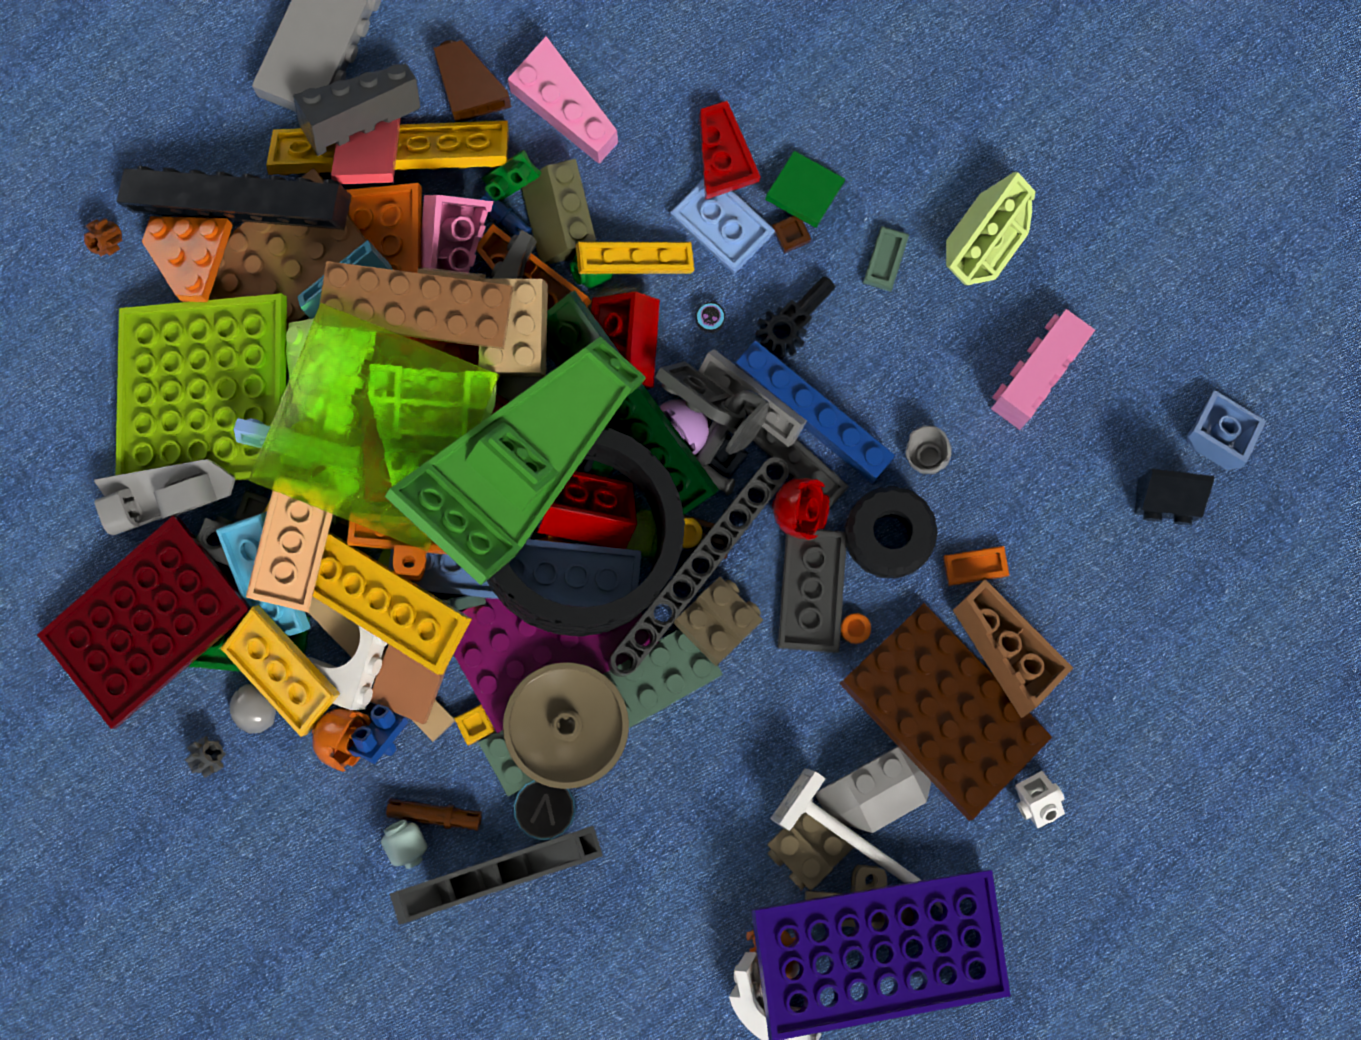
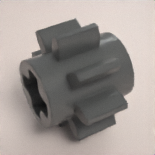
M204 736L187 747L191 753L185 758V761L188 762L192 773H202L204 778L224 767L220 761L226 753L223 751L219 741H209L208 737Z

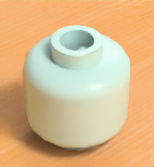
M401 820L384 830L385 835L381 840V845L393 866L404 865L406 869H409L422 862L421 856L426 852L428 846L419 827L415 823H407L406 820Z

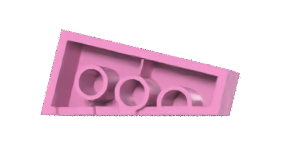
M545 36L508 78L510 92L600 164L617 145V130L547 36Z

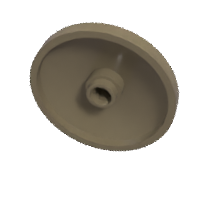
M555 663L532 672L516 687L510 696L504 713V739L513 761L531 779L553 788H579L601 779L619 761L628 740L629 717L620 692L602 673L582 664Z

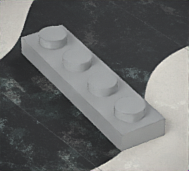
M713 349L708 352L699 372L731 396L744 390H751L769 402V407L762 427L789 447L794 444L807 420L718 351ZM748 403L743 407L748 416L755 410Z

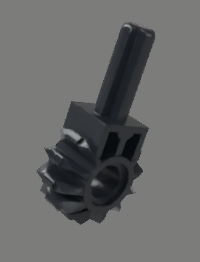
M823 276L798 303L791 300L784 308L779 307L776 316L770 310L767 311L765 314L767 320L759 319L757 324L761 328L755 333L756 338L762 339L759 343L764 348L769 346L768 351L774 354V351H779V359H784L785 350L791 356H794L796 354L795 347L802 348L804 345V341L800 337L806 336V328L812 320L810 315L835 290L836 286L833 281ZM783 328L788 332L789 336L779 339L774 335L773 330Z

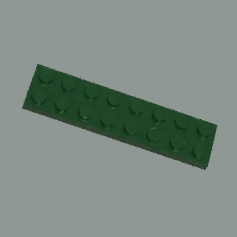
M575 290L567 294L547 311V353L557 367L600 336L620 353ZM641 384L624 399L605 428H610L632 437L650 450L653 456L657 457L670 473L679 493L684 515L714 495L719 489L650 393Z

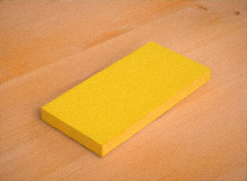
M259 605L253 606L220 648L300 737L310 732L340 695V692Z

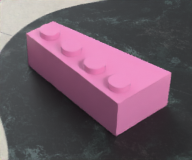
M424 195L421 228V268L426 267L469 273L470 267L474 265L476 248L479 239L483 237L486 227L484 226L488 212H491L493 201L444 195Z
M1067 309L1061 316L1053 315L1044 327L1049 331L1043 340L1039 337L1035 339L1027 350L1031 354L1026 363L1021 360L1017 363L1009 374L1014 379L1008 387L1002 383L992 397L996 403L991 409L1019 430L1034 415L1036 409L1050 393V389L1061 378L1068 365L1075 359L1095 332L1094 328Z

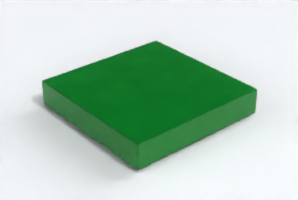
M794 151L767 193L765 200L817 228L842 188L845 178Z

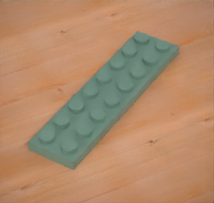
M680 629L660 639L659 643L653 647L638 668L630 675L617 677L610 670L603 674L615 685L625 702L629 717V728L723 675L719 666H715ZM630 659L617 667L621 670H628L631 666ZM503 731L496 732L478 742L508 797L520 791L525 784L533 781L513 761L508 752Z

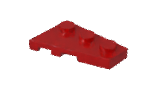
M728 100L700 109L699 120L705 200L758 183L761 176Z

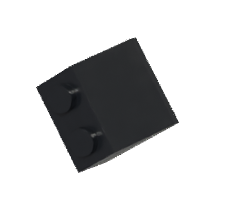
M1151 469L1137 480L1135 515H1143V520L1160 522L1162 518L1174 519V524L1192 525V522L1199 520L1204 515L1214 483V476Z

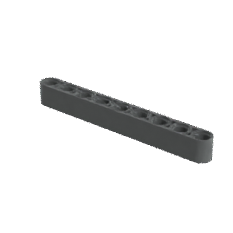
M778 457L769 458L758 468L611 653L608 659V667L612 674L617 677L628 676L642 663L787 479L789 468L783 459ZM767 467H774L778 470V480H772L767 476ZM753 489L760 493V503L750 501L748 498L749 490ZM735 512L741 515L743 519L742 526L732 525L729 520L730 513ZM712 536H719L724 540L723 550H716L712 547L710 542ZM694 559H700L705 563V573L698 574L693 570L692 561ZM679 582L687 587L686 597L679 598L674 594V583ZM662 606L667 609L669 613L667 621L660 622L655 618V607ZM644 630L649 634L650 642L647 646L637 644L635 641L636 631ZM625 654L630 658L631 666L628 670H621L616 666L615 659L617 655Z

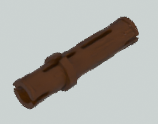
M390 798L388 801L390 804H387V818L443 825L444 829L456 827L479 831V825H481L482 811L455 808V805L448 804L446 807Z

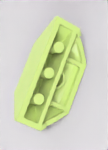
M1013 172L980 193L946 240V266L964 285L996 280L1029 234L1032 200L1035 198L1036 191L1018 172Z

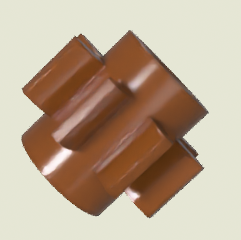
M104 218L100 221L96 219L86 225L89 232L84 234V242L91 252L102 257L105 254L110 256L120 250L117 244L122 241V232L117 224Z

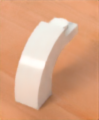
M745 952L740 963L734 969L736 985L729 996L730 1002L736 1015L749 1031L761 1040H769L757 953ZM790 1006L793 1011L801 1009L800 1007ZM821 1033L784 1040H819Z

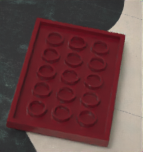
M173 515L40 631L37 636L110 729H116L239 623L252 607L246 602L179 516Z

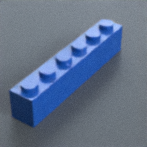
M756 340L736 362L738 368L807 420L803 428L871 484H874L895 458V454Z

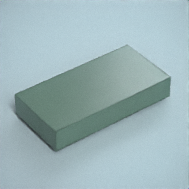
M881 226L863 281L864 284L889 292L892 291L909 234Z

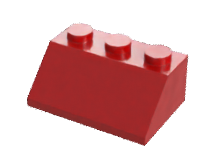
M636 291L592 298L591 313L621 355L646 377L642 383L646 389L653 388L660 300Z
M575 471L537 525V533L610 548L626 549L637 525L633 483Z

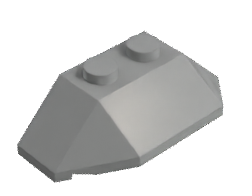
M896 746L816 792L815 797L824 811L844 825L874 833L925 804L928 799L931 780Z

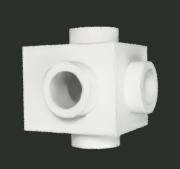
M1043 771L1015 785L1021 801L1017 803L1020 813L1025 820L1030 818L1037 828L1053 822L1065 814L1061 801L1065 800L1062 791L1056 783H1051Z

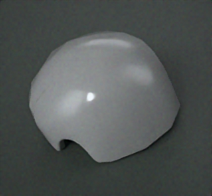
M923 425L910 433L905 449L906 458L910 466L919 473L935 474L948 465L952 454V446L944 431L936 426Z
M246 684L235 691L230 702V715L239 729L249 734L262 733L273 725L276 709L253 684Z

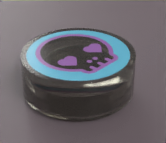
M706 302L697 309L696 324L701 331L710 334L716 333L724 326L725 312L719 304Z

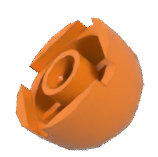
M343 707L332 709L324 714L312 728L313 750L319 760L341 772L346 771L344 767L347 764L353 767L361 757L352 756L349 751L354 744L351 735L358 727L369 726L371 723L369 716Z

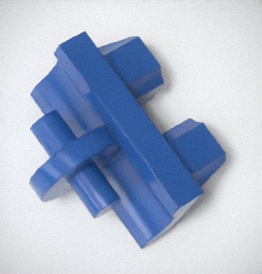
M377 704L370 712V717L373 721L369 726L358 727L351 735L354 744L349 749L352 756L362 757L373 764H376L383 754L393 756L397 750L393 741L408 724L404 716L396 714L390 708Z

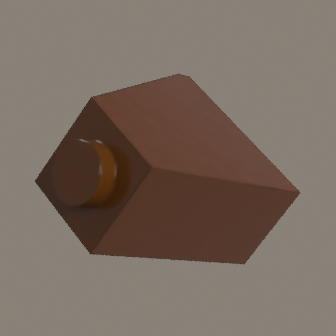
M447 40L438 47L433 48L455 122H462L512 107L508 91L462 40Z

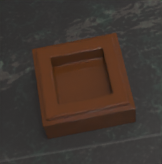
M795 216L772 225V228L775 230L774 234L784 254L811 242V237L804 222Z

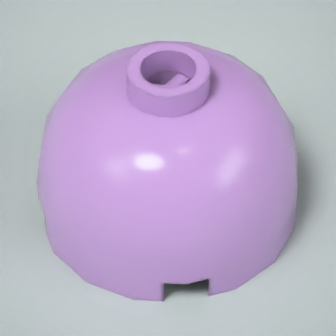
M674 399L660 405L659 407L692 453L696 455L703 448L708 437V417L703 413H698L688 408L684 399Z

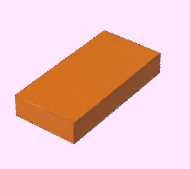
M1004 546L943 556L948 586L1010 576Z

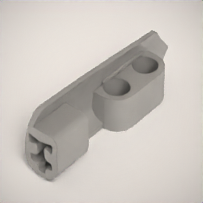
M210 459L94 480L104 495L96 499L94 503L105 531L110 535H117L152 521L169 518L231 496L236 477Z

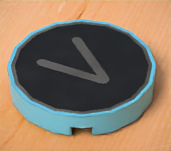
M535 780L525 784L517 794L514 803V818L519 828L529 837L538 840L554 839L564 834L572 825L576 813L575 800L569 789L549 787Z

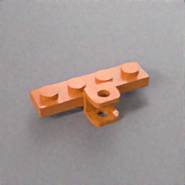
M350 512L347 545L394 550L393 568L395 573L410 581L419 582L422 580L426 568L427 553L446 554L407 517ZM409 562L414 564V566L410 568H407L404 565Z

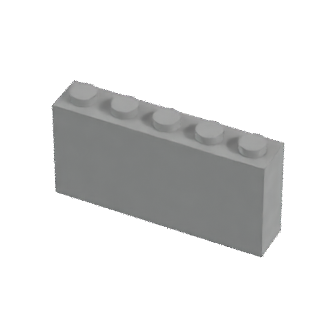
M291 0L252 84V88L257 96L296 112L294 94L301 93L309 88L330 85L338 80H346L345 71L349 62H354L358 53L357 45L361 37L366 36L370 26V16L373 11L376 12L378 10L381 0Z

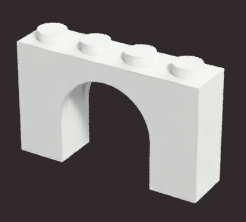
M360 626L358 649L353 658L346 664L336 667L312 657H307L340 692V695L333 704L349 710H365L366 705L369 704L373 694L371 688L375 676L379 673L382 666L381 656L384 647L388 644Z

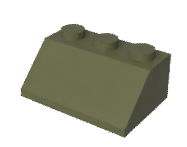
M576 159L543 167L540 169L542 173L540 177L522 188L533 237L537 241L535 245L538 257L546 265L573 259L578 242H596Z

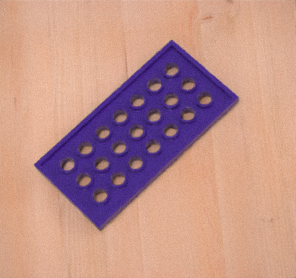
M985 869L751 909L769 1040H784L1011 996L992 870ZM968 897L971 900L972 908L968 914L963 915L959 905L963 898ZM939 902L943 907V914L939 919L934 920L931 917L930 909L934 903ZM910 907L914 912V919L910 924L904 925L901 920V913L905 908ZM880 912L883 914L885 922L881 929L875 930L872 927L871 920L874 914ZM851 917L855 922V929L852 934L846 936L842 932L841 925L846 918ZM817 923H822L825 927V935L821 940L815 941L811 935L812 927ZM791 928L795 933V940L791 945L784 946L781 942V934L785 929ZM969 929H973L976 933V941L972 946H967L964 942V935ZM940 934H944L948 941L947 947L939 952L935 947V940ZM915 939L918 943V952L916 955L909 957L906 954L905 947L908 941ZM885 944L889 949V956L884 962H879L876 958V950L880 945ZM851 950H856L859 953L860 959L855 967L850 968L846 963V956ZM826 955L830 961L829 968L826 972L819 973L816 969V961L820 956ZM795 960L799 964V973L795 978L789 979L786 976L785 968L790 961ZM977 960L981 965V971L977 977L972 978L969 975V966L973 961ZM949 966L952 970V977L949 982L943 984L939 974L943 967ZM920 971L923 976L922 985L917 989H913L910 984V977L914 972ZM890 976L894 983L893 989L890 993L883 994L880 989L881 981L885 977ZM861 982L864 987V993L860 999L854 1000L850 994L853 984ZM830 987L834 992V999L829 1005L824 1006L820 1001V995L825 988ZM801 993L804 998V1004L800 1010L793 1011L790 1008V999L794 994Z

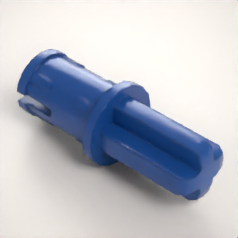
M488 192L480 198V200L493 201L491 212H488V214L497 221L496 225L498 227L502 226L512 236L520 234L518 228L528 234L531 233L532 228L513 213L514 209L512 207H506L500 200H493Z

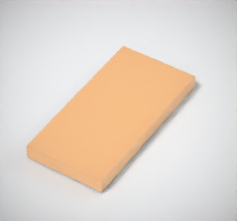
M276 475L246 598L309 612L339 493L338 489Z

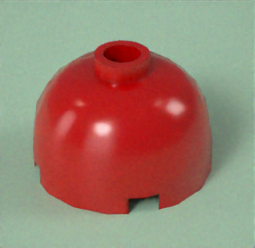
M800 478L790 480L780 488L773 500L772 509L775 521L783 532L795 538L810 540L818 536L814 535L818 529H824L829 515L830 501L828 495H823L821 488L825 487L823 482L818 479Z

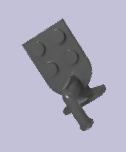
M687 362L661 367L655 378L663 383L662 387L667 392L683 398L686 401V406L691 410L703 413L713 420L705 445L694 456L718 489L729 496L734 490L735 480L722 476L710 467L709 464L729 432L734 434L726 447V452L729 454L745 449L752 442L766 420L769 402L751 390H744L731 396ZM748 403L755 410L745 419L746 411L743 407Z

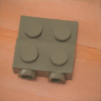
M721 577L713 582L673 622L715 666L722 662L763 621L760 617L761 611L758 606L751 601L746 603L738 595L739 589L737 585L729 579L724 581Z
M806 812L801 814L790 831L782 828L766 844L771 849L767 853L768 856L779 867L785 864L792 871L788 877L801 890L806 886L810 891L854 848Z

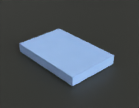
M704 179L670 212V216L733 274L775 233V230L733 191L705 200Z

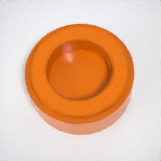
M850 614L841 623V636L850 644H861L871 634V623L862 614Z

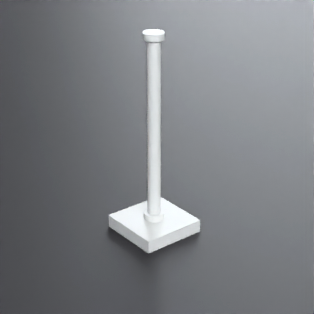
M806 768L803 770L770 818L779 826L790 831L801 814L806 812L902 882L921 881L920 878L812 802L814 795L826 779L816 771ZM939 902L934 903V905L939 907V912L943 914L942 905Z

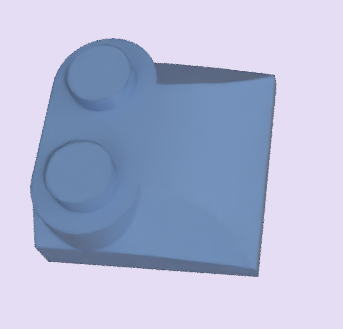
M1214 390L1194 426L1187 433V441L1193 450L1219 466L1229 470L1241 469L1247 463L1266 421Z

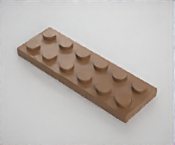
M326 261L317 323L319 325L504 349L513 287L512 285Z

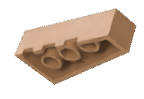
M986 579L953 609V612L1021 718L1037 708L1073 669Z

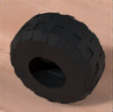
M897 486L877 488L862 496L851 509L845 525L846 546L854 562L867 573L880 578L895 579L904 577L918 570L931 556L937 538L936 518L927 502L913 491ZM888 516L899 519L907 529L908 539L906 544L899 549L883 547L874 536L873 526L876 520Z

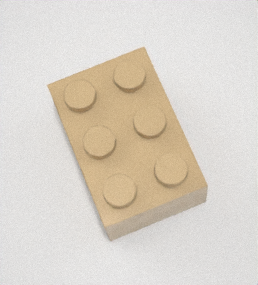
M480 278L482 282L512 285L513 295L504 349L479 346L478 372L497 373V376L545 377L548 284L543 279Z

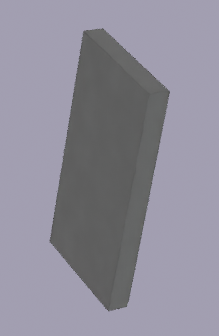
M817 530L814 535L818 536L810 540L799 539L786 534L778 649L839 653L846 560L845 532Z

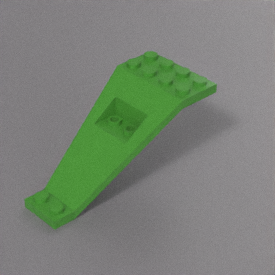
M600 336L389 489L385 497L472 578L482 585L518 554L624 399L637 389L646 377Z

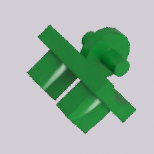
M522 150L509 158L503 166L495 167L484 174L482 180L486 183L485 190L492 199L502 201L539 178L542 173L531 163L527 153Z

